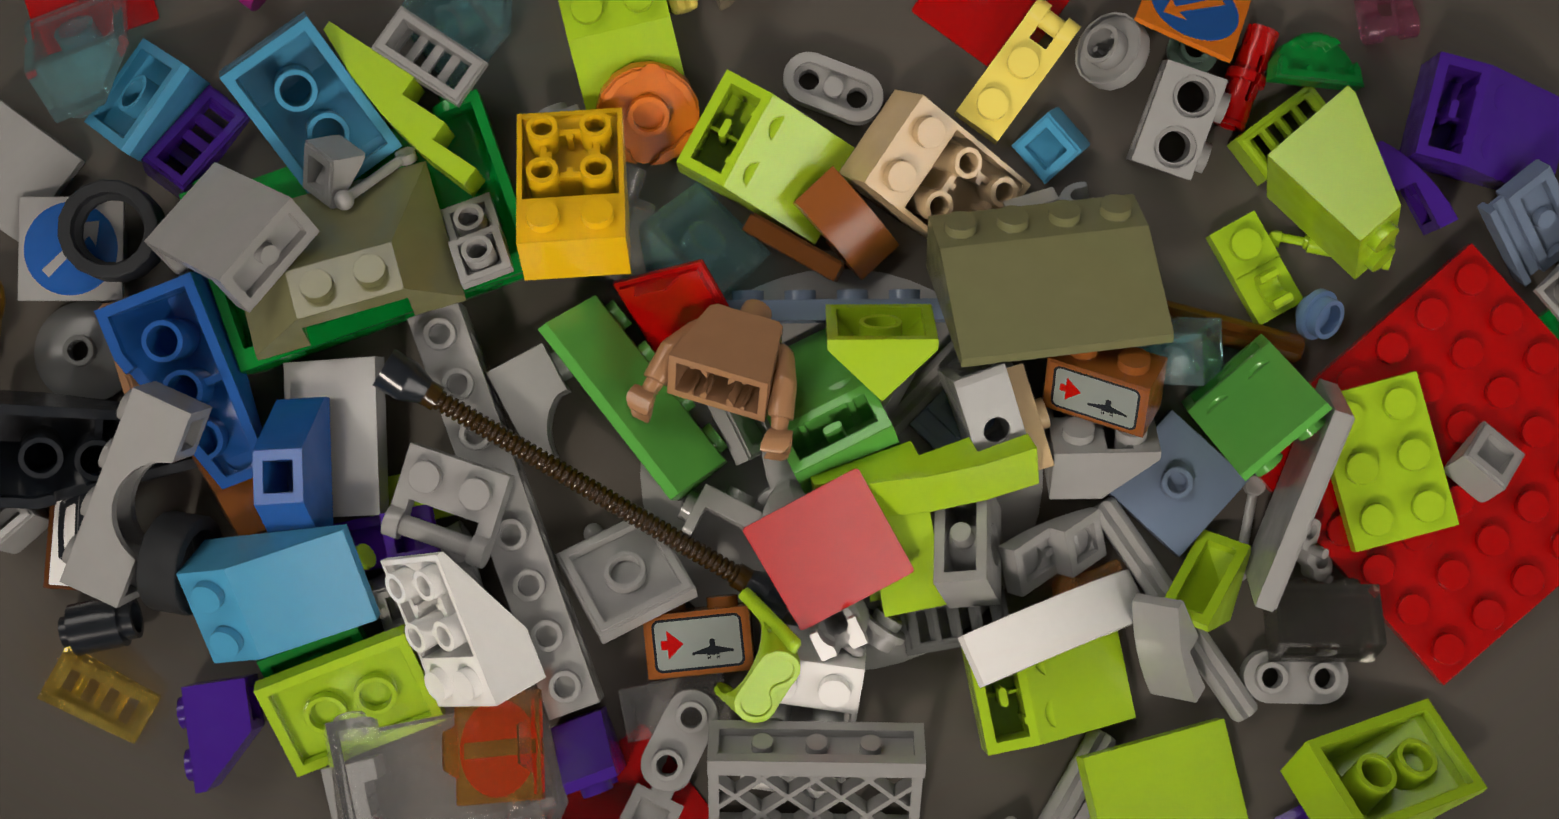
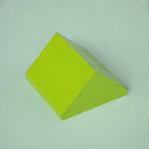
M825 304L827 350L881 401L885 400L938 350L939 339L932 304Z

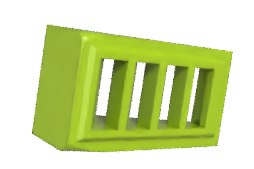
M1305 86L1226 145L1257 186L1267 180V158L1253 141V138L1259 135L1270 151H1273L1279 145V142L1269 131L1268 127L1274 124L1286 139L1294 131L1282 116L1289 112L1297 124L1301 126L1308 119L1297 106L1305 100L1315 113L1326 105L1314 87Z

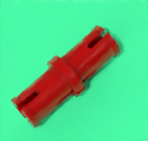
M1248 24L1234 66H1228L1225 78L1228 80L1225 92L1231 94L1230 103L1220 124L1213 122L1215 125L1234 132L1243 133L1245 131L1249 113L1257 93L1264 90L1266 85L1264 74L1280 35L1276 30L1261 24Z

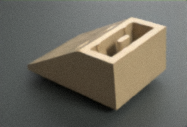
M896 89L839 171L853 188L872 203L926 239L928 234V216L949 214L955 211L971 212L1004 207L1003 201L1024 195L1031 185L926 96Z

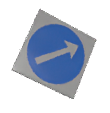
M19 197L18 301H120L124 299L123 282H106L77 270L64 256L57 237L58 217L69 197ZM107 201L99 204L90 212L84 224L83 239L87 249L96 258L105 262H119L127 259L128 234L125 231V202Z

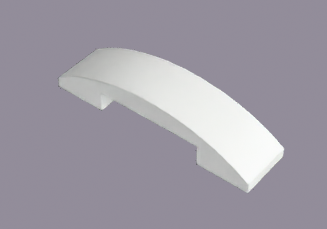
M1126 569L1022 609L962 635L958 640L979 687L982 688L1056 655L1132 625V600L1136 593L1140 592L1130 570Z

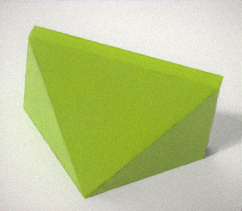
M1204 529L1195 540L1164 598L1182 600L1194 627L1209 632L1231 620L1251 554V546Z

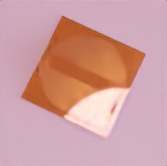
M542 689L522 691L498 706L454 707L455 726L442 732V766L444 772L456 778L457 806L545 799Z

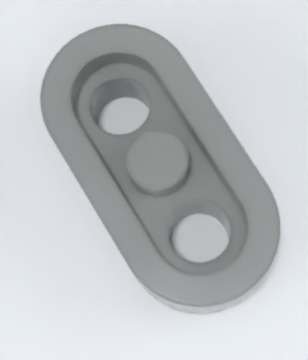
M802 52L795 55L789 60L784 69L783 87L785 93L791 101L802 107L850 125L867 124L881 110L883 103L882 86L876 77L866 71L816 52ZM804 74H813L817 77L819 83L814 89L807 90L799 84L800 77ZM853 92H860L865 96L866 104L861 108H853L847 102L848 95Z
M1262 649L1249 654L1242 662L1239 671V678L1251 696L1264 703L1328 704L1339 699L1348 685V671L1339 657H1281L1276 654L1275 649ZM1279 651V652H1323V651ZM1273 667L1278 673V679L1274 685L1267 687L1262 681V675L1266 669ZM1326 668L1330 674V680L1326 686L1318 687L1315 683V674L1318 670Z
M686 688L677 692L670 699L641 758L642 774L652 787L662 791H673L684 786L691 778L708 744L709 720H718L719 717L718 706L708 692L699 688ZM688 707L697 708L701 712L702 720L695 726H689L682 720V711ZM664 755H670L676 759L678 767L672 773H663L658 768V759Z

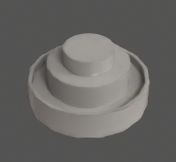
M1111 12L1101 15L1088 25L1079 38L1075 50V65L1080 76L1098 89L1111 91L1123 88L1136 79L1145 67L1150 53L1149 35L1143 25L1134 21L1126 13Z

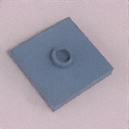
M1168 410L1156 423L1161 447V459L1108 495L1115 498L1124 510L1176 557H1180L1249 479L1245 481L1226 458L1173 410Z

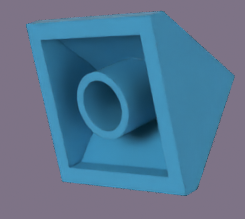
M143 38L84 122L121 151L142 162L143 156L210 83L188 66Z

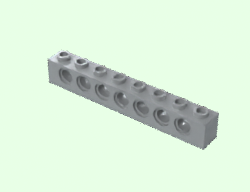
M457 303L408 318L407 320L425 371L430 378L444 387L443 391L447 392V396L453 395V399L458 398L459 403L465 402V406L470 405L471 410L476 409L477 413H483V417L488 416L489 420H495V424L500 423L501 428L505 426L507 431L510 430L497 392L486 374L489 369L467 307ZM444 412L441 416L455 456L515 476L491 557L511 614L527 628L546 678L536 684L549 720L599 703L605 696L521 459L517 458V454L512 456L511 451L506 452L505 447L501 449L499 444L494 445L493 440L489 442L487 437L482 438L481 433L477 435L475 430L470 431L469 426L465 428L463 423L458 424L457 419L453 421L451 419L452 416L446 417Z

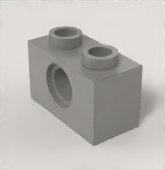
M996 497L935 511L933 584L949 608L1001 605V559L998 548L1001 545V506Z

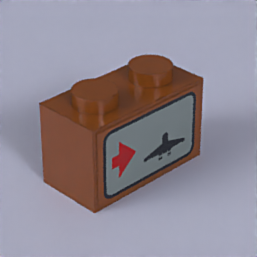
M1138 347L1048 357L1043 401L1047 408L1143 438L1161 405L1168 358L1147 352Z
M724 594L706 597L707 606L686 608V603L644 623L648 679L655 680L750 670L756 658L751 611L743 602L738 603L737 594Z

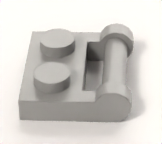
M417 442L410 443L391 505L382 520L381 534L395 539L405 536L466 557L465 561L467 564L482 569L487 564L491 555L515 476ZM416 501L477 522L478 527L475 535L471 537L410 516L414 502Z

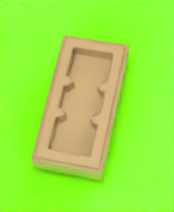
M1023 363L1008 367L1007 372L1026 434H1029L1037 447L1038 470L1055 466L1044 429L1050 428V419L1045 403L1041 397L1034 399Z

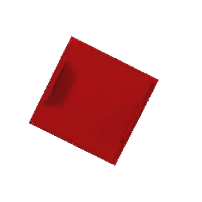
M703 259L620 279L613 283L655 353L663 340L690 321L698 319L710 305L721 304L730 307Z

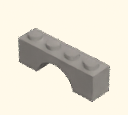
M157 381L135 386L123 396L117 409V418L120 419L116 433L114 438H111L106 443L99 456L98 465L102 470L96 486L88 491L81 504L80 514L84 518L78 534H75L70 539L63 552L62 561L66 563L59 582L115 608L140 597L137 590L136 567L138 553L145 534L138 523L135 511V496L138 485L143 475L153 464L174 463L195 454L213 408L212 406Z

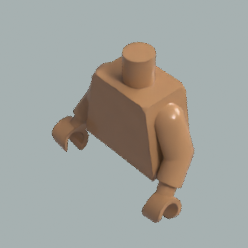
M756 299L745 301L740 310L721 304L710 305L698 319L690 321L663 340L643 374L646 377L643 385L634 384L627 392L626 401L633 417L649 423L656 395L663 385H667L668 394L761 422H765L767 415L771 416V428L766 431L760 445V450L767 452L763 459L786 460L791 453L793 431L788 430L789 421L794 420L797 394L796 365L793 350L782 343L783 326L779 321L771 319L772 311L769 306Z

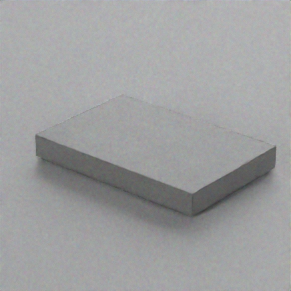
M371 356L283 363L284 399L330 398L333 517L371 516L386 513L389 508L386 398L384 392L372 386L384 367V357Z

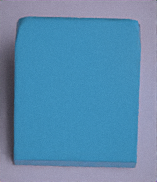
M1055 107L1047 112L1011 146L1042 182L1046 184L1090 146V142L1059 107Z

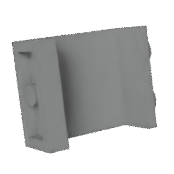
M214 162L144 242L175 274L181 276L188 268L211 279L237 307L250 313L320 231L291 197Z

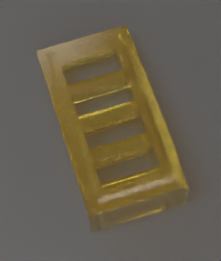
M64 647L37 697L39 700L133 744L137 741L161 698L157 693L88 654L76 656L71 647ZM71 669L81 674L70 692L63 688L62 685ZM92 678L100 682L90 702H87L80 697ZM110 688H113L120 693L107 713L101 710L100 706ZM132 697L138 700L139 703L126 724L118 718L129 698Z

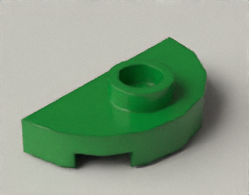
M1321 32L1303 33L1292 38L1277 48L1268 63L1266 82L1333 90H1343L1346 86H1349L1354 91L1364 87L1362 72L1358 62L1352 64L1346 52L1338 46L1341 43L1337 38Z

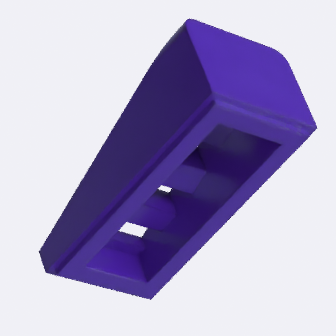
M208 85L143 156L141 161L144 171L150 178L180 199L179 194L189 191L193 187L192 183L200 179L214 162L218 163L251 119L242 108L211 85ZM208 108L229 122L224 129L204 115ZM197 125L212 136L214 140L209 144L192 132V129ZM182 142L200 154L196 160L179 149ZM171 159L186 171L180 175L166 163Z

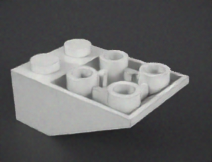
M444 552L389 557L380 561L386 574L385 585L387 591L398 604L406 624L405 635L407 641L418 654L425 672V686L429 694L436 700L438 707L498 706L546 678L527 628Z
M787 625L801 640V646L797 651L800 658V674L780 702L775 713L766 721L856 722L865 673L866 653L862 657H853L841 648L838 656L821 661L809 636L810 632L816 629L800 630L798 626ZM779 776V777H781L782 779H784L785 781H787L788 783H789L790 781H792L793 779L796 778V777ZM833 777L840 783L846 781V777ZM762 782L752 788L774 792V790ZM815 783L802 792L808 797L819 798L828 791Z

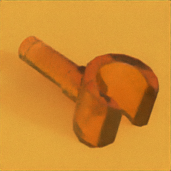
M1115 559L1088 572H1082L1074 578L1064 575L1056 577L1052 583L1053 597L1122 571L1120 562Z

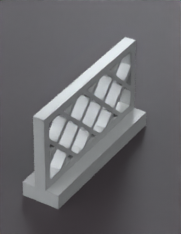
M709 720L707 753L709 819L920 818L922 783L926 774L924 723L764 721L751 723L745 720ZM727 776H744V777H742L741 779H739L738 781L735 782V781H733L732 779H730V778L727 777ZM779 776L796 777V778L793 779L792 781H790V782L788 783L787 781H785L784 779H782V778L779 777ZM833 777H851V778L847 779V780L844 781L843 783H840V782H838L836 779H834ZM886 778H903V779L900 780V781H898L897 783L893 784L892 782H890V781H889L888 779H886ZM761 782L774 790L773 793L762 800L749 792V790ZM815 783L828 791L816 800L811 799L802 792ZM868 784L881 792L868 801L855 793ZM733 800L748 808L743 812H720L721 808ZM786 801H790L799 807L800 810L795 813H780L775 808ZM842 801L853 810L847 814H833L828 809ZM895 802L907 810L908 815L884 814L880 810Z

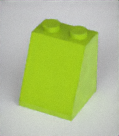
M1346 86L1267 155V198L1356 280L1367 269H1370L1372 272L1379 270L1394 255L1396 249L1393 246L1396 235L1399 232L1398 222L1401 203L1356 92L1349 86Z

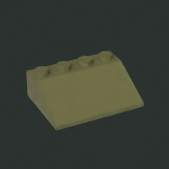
M1110 194L1098 198L1071 201L1057 200L1052 203L1025 206L1009 205L998 209L971 212L955 211L949 214L928 216L926 267L961 368L1173 342L1174 330L1149 225L1134 194Z

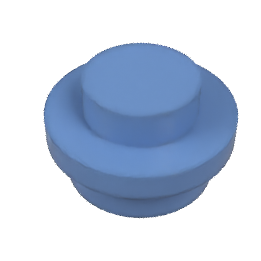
M1320 288L1314 290L1300 301L1295 313L1298 333L1307 339L1314 340L1320 338L1325 340L1332 337L1338 331L1344 319V306L1338 301L1333 292Z

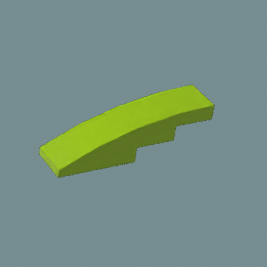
M329 21L323 29L349 74L383 117L429 164L474 197L486 180L474 166L447 149L455 135L444 121L417 104L425 91L415 77Z
M1029 434L981 451H977L970 437L921 455L918 454L913 443L908 441L810 477L812 490H815L852 469H859L885 517L932 512L975 503L1039 484L1037 447Z

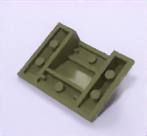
M426 161L396 169L355 198L353 206L348 210L330 209L311 193L292 198L320 232L251 312L245 311L255 354L259 361L311 346L306 327L406 298L409 299L415 315L467 301L448 245L449 238ZM365 178L353 181L349 189L360 183Z

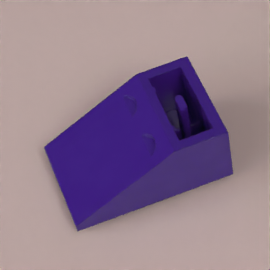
M1441 51L1421 65L1399 151L1411 159L1423 171L1494 190L1501 188L1536 159L1550 165L1555 175L1559 162V96L1494 65Z

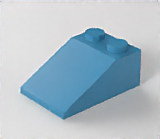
M304 11L219 70L221 81L302 187L305 140L341 135L365 152L364 162L355 179L402 147L397 137Z
M347 524L206 539L176 574L214 663L263 659L376 621L381 615Z

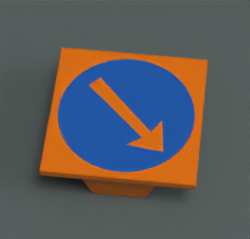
M1141 0L1134 21L1219 60L1230 63L1251 0Z

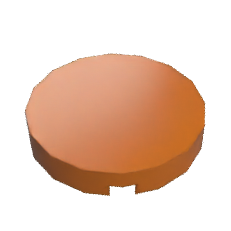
M655 61L630 63L614 72L602 86L596 104V109L622 107L626 162L634 164L639 162L642 164L659 165L678 157L700 119L698 98L688 79L672 66Z

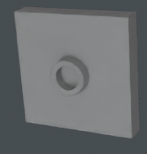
M629 520L627 522L622 521L555 554L558 564L602 644L698 597L696 587L675 551L669 548V545H664V541L659 542L658 537L654 539L652 534L647 535L646 531L642 532L640 528H635V524L630 525Z

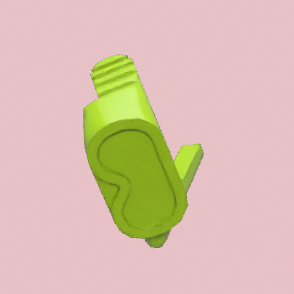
M747 587L742 590L738 597L760 622L762 634L759 650L746 677L735 689L725 683L717 682L714 692L740 718L747 722L759 723L772 717L790 687L797 680L800 674V658L797 651L801 646V640Z

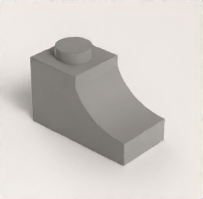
M541 343L486 372L519 436L524 437L525 442L529 440L531 442L530 445L536 444V448L541 447L543 449L542 452L548 451V455L553 454L555 459L559 458L553 440V418L562 397L572 392L566 381L574 376L556 352L551 353L549 348Z

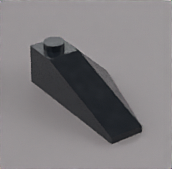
M0 390V508L41 509L56 505L57 501L87 494L92 487L96 486L102 470L98 465L101 451L111 438H114L120 419L117 418V409L120 402L47 392ZM192 456L174 463H155L146 471L141 481L144 482L198 467Z

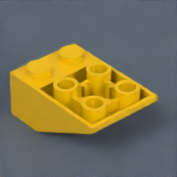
M622 107L517 114L516 246L525 281L631 274L630 221Z

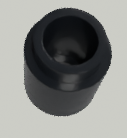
M98 599L69 604L65 609L64 616L58 620V633L61 643L65 648L71 647L76 656L129 646L133 639L141 638L144 632L143 616L136 599L118 608Z

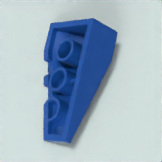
M189 272L95 310V315L113 359L126 375L131 374L139 385L157 381L213 407L194 456L222 490L253 478L252 450L260 436L262 426L248 376L240 372L208 278L197 272Z

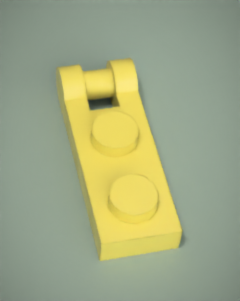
M1037 0L954 114L995 145L1082 27L1071 18L1065 21L1050 10L1053 5L1046 0ZM1037 27L1054 38L1047 49H1044L1030 39Z

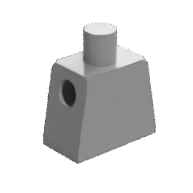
M958 361L937 369L962 439L970 437L977 451L1026 434L1005 363L961 368ZM995 418L993 426L984 431L986 423Z

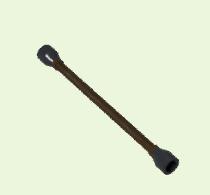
M396 349L393 350L372 386L396 400L418 403L429 410H432V408L434 410L440 409L439 412L441 414L445 412L446 417L452 416L451 419L453 421L457 419V423H463V427L468 428L469 426L470 431L475 430L477 435L481 433L482 438L487 437L489 442L493 440V444H499L501 449L505 447V451H511L512 456L517 454V458H523V462H529V466L535 465V469H541V473L547 472L546 475L548 477L553 476V480L559 479L558 482L560 484L564 483L565 487L570 486V490L574 491L576 489V493H582V497L586 498L588 496V500H594V504H599L601 508L605 507V510L608 512L611 510V514H617L618 518L623 517L625 522L629 520L630 525L635 524V528H640L642 532L646 531L647 535L652 534L654 539L658 537L659 542L664 541V545H669L671 549L675 548L676 552L681 551V555H687L688 559L692 558V561L698 562V565H704L705 569H709L712 573L715 572L717 576L721 575L722 579L725 580L727 578L729 586L740 593L743 589L749 587L780 619L786 615L788 608L767 572L753 570L743 563L740 565L735 564L734 561H729V558H723L722 554L717 555V551H712L710 547L706 548V545L703 543L700 545V541H694L693 537H689L686 533L683 534L681 530L677 531L676 527L673 526L671 528V524H665V520H660L658 516L654 517L653 513L648 514L646 509L642 511L641 506L636 507V503H631L629 499L625 500L624 496L619 497L617 492L613 494V490H607V486L603 485L601 487L602 484L600 482L595 483V479L589 480L590 476H584L583 472L578 473V469H572L571 465L566 466L565 461L560 462L559 458L554 459L555 456L553 454L548 455V451L542 452L543 449L541 447L536 448V444L530 445L531 442L529 440L525 442L524 437L518 438L519 434L515 433L513 435V431H507V427L503 426L501 428L500 423L495 424V420H489L488 416L483 417V413H477L476 409L471 410V406H465V402L459 403V399H453L451 394L447 396V392L443 391L444 387L434 382L418 362Z

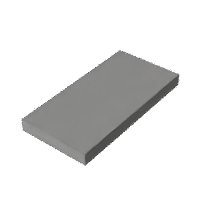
M1319 379L1315 390L1332 407V410L1324 415L1326 422L1318 432L1304 441H1300L1298 438L1294 441L1252 544L1251 554L1245 571L1255 607L1273 612L1278 607L1355 420L1338 384Z

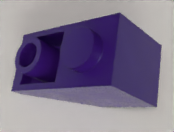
M258 673L198 682L181 687L182 697H179L177 700V717L181 728L187 729L189 749L185 750L184 769L187 779L194 781L195 794L207 792L219 786L264 727L263 710L253 692L255 681H258Z
M606 706L563 721L551 728L562 785L566 795L580 790L583 799L614 787L613 784L618 782L617 776L626 767L627 763Z

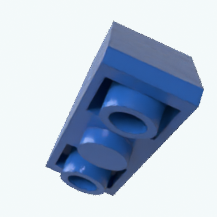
M312 397L276 400L252 450L254 506L268 533L333 526L330 398Z

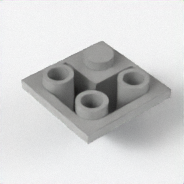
M1045 383L1042 384V399L1044 395ZM1046 407L1050 419V428L1044 429L1055 465L1044 469L1049 499H1102L1161 459V447L1154 418L1145 435L1141 438Z

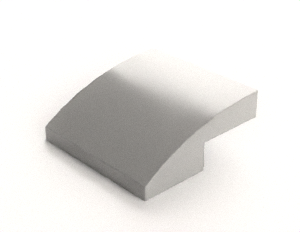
M0 99V230L19 242V197H59L85 164V161L49 133L38 128L2 99Z

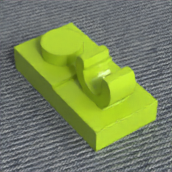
M1255 210L1205 238L1253 323L1262 325L1295 307L1303 299Z

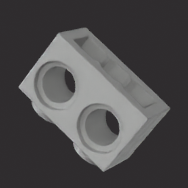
M1169 59L1162 60L1126 159L1190 181L1194 171L1202 173L1212 150V144L1205 142L1213 122L1218 124L1222 122L1230 103L1231 94L1224 92L1228 80ZM1187 82L1196 83L1203 92L1202 104L1193 112L1183 110L1177 99L1179 89ZM1174 131L1184 139L1185 149L1179 159L1168 162L1160 155L1159 142L1165 134Z

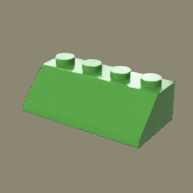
M594 295L538 328V331L670 500L680 501L691 490H694L728 463L721 454L728 448L723 438L710 422L701 428L689 413L690 410L696 407V404L692 400L668 394L667 385H663L656 395L649 423L633 417L626 401L627 392L634 384L643 385L646 379L643 374L655 352L645 340L638 346L625 331V329L632 325V322L614 300L605 305L600 298Z

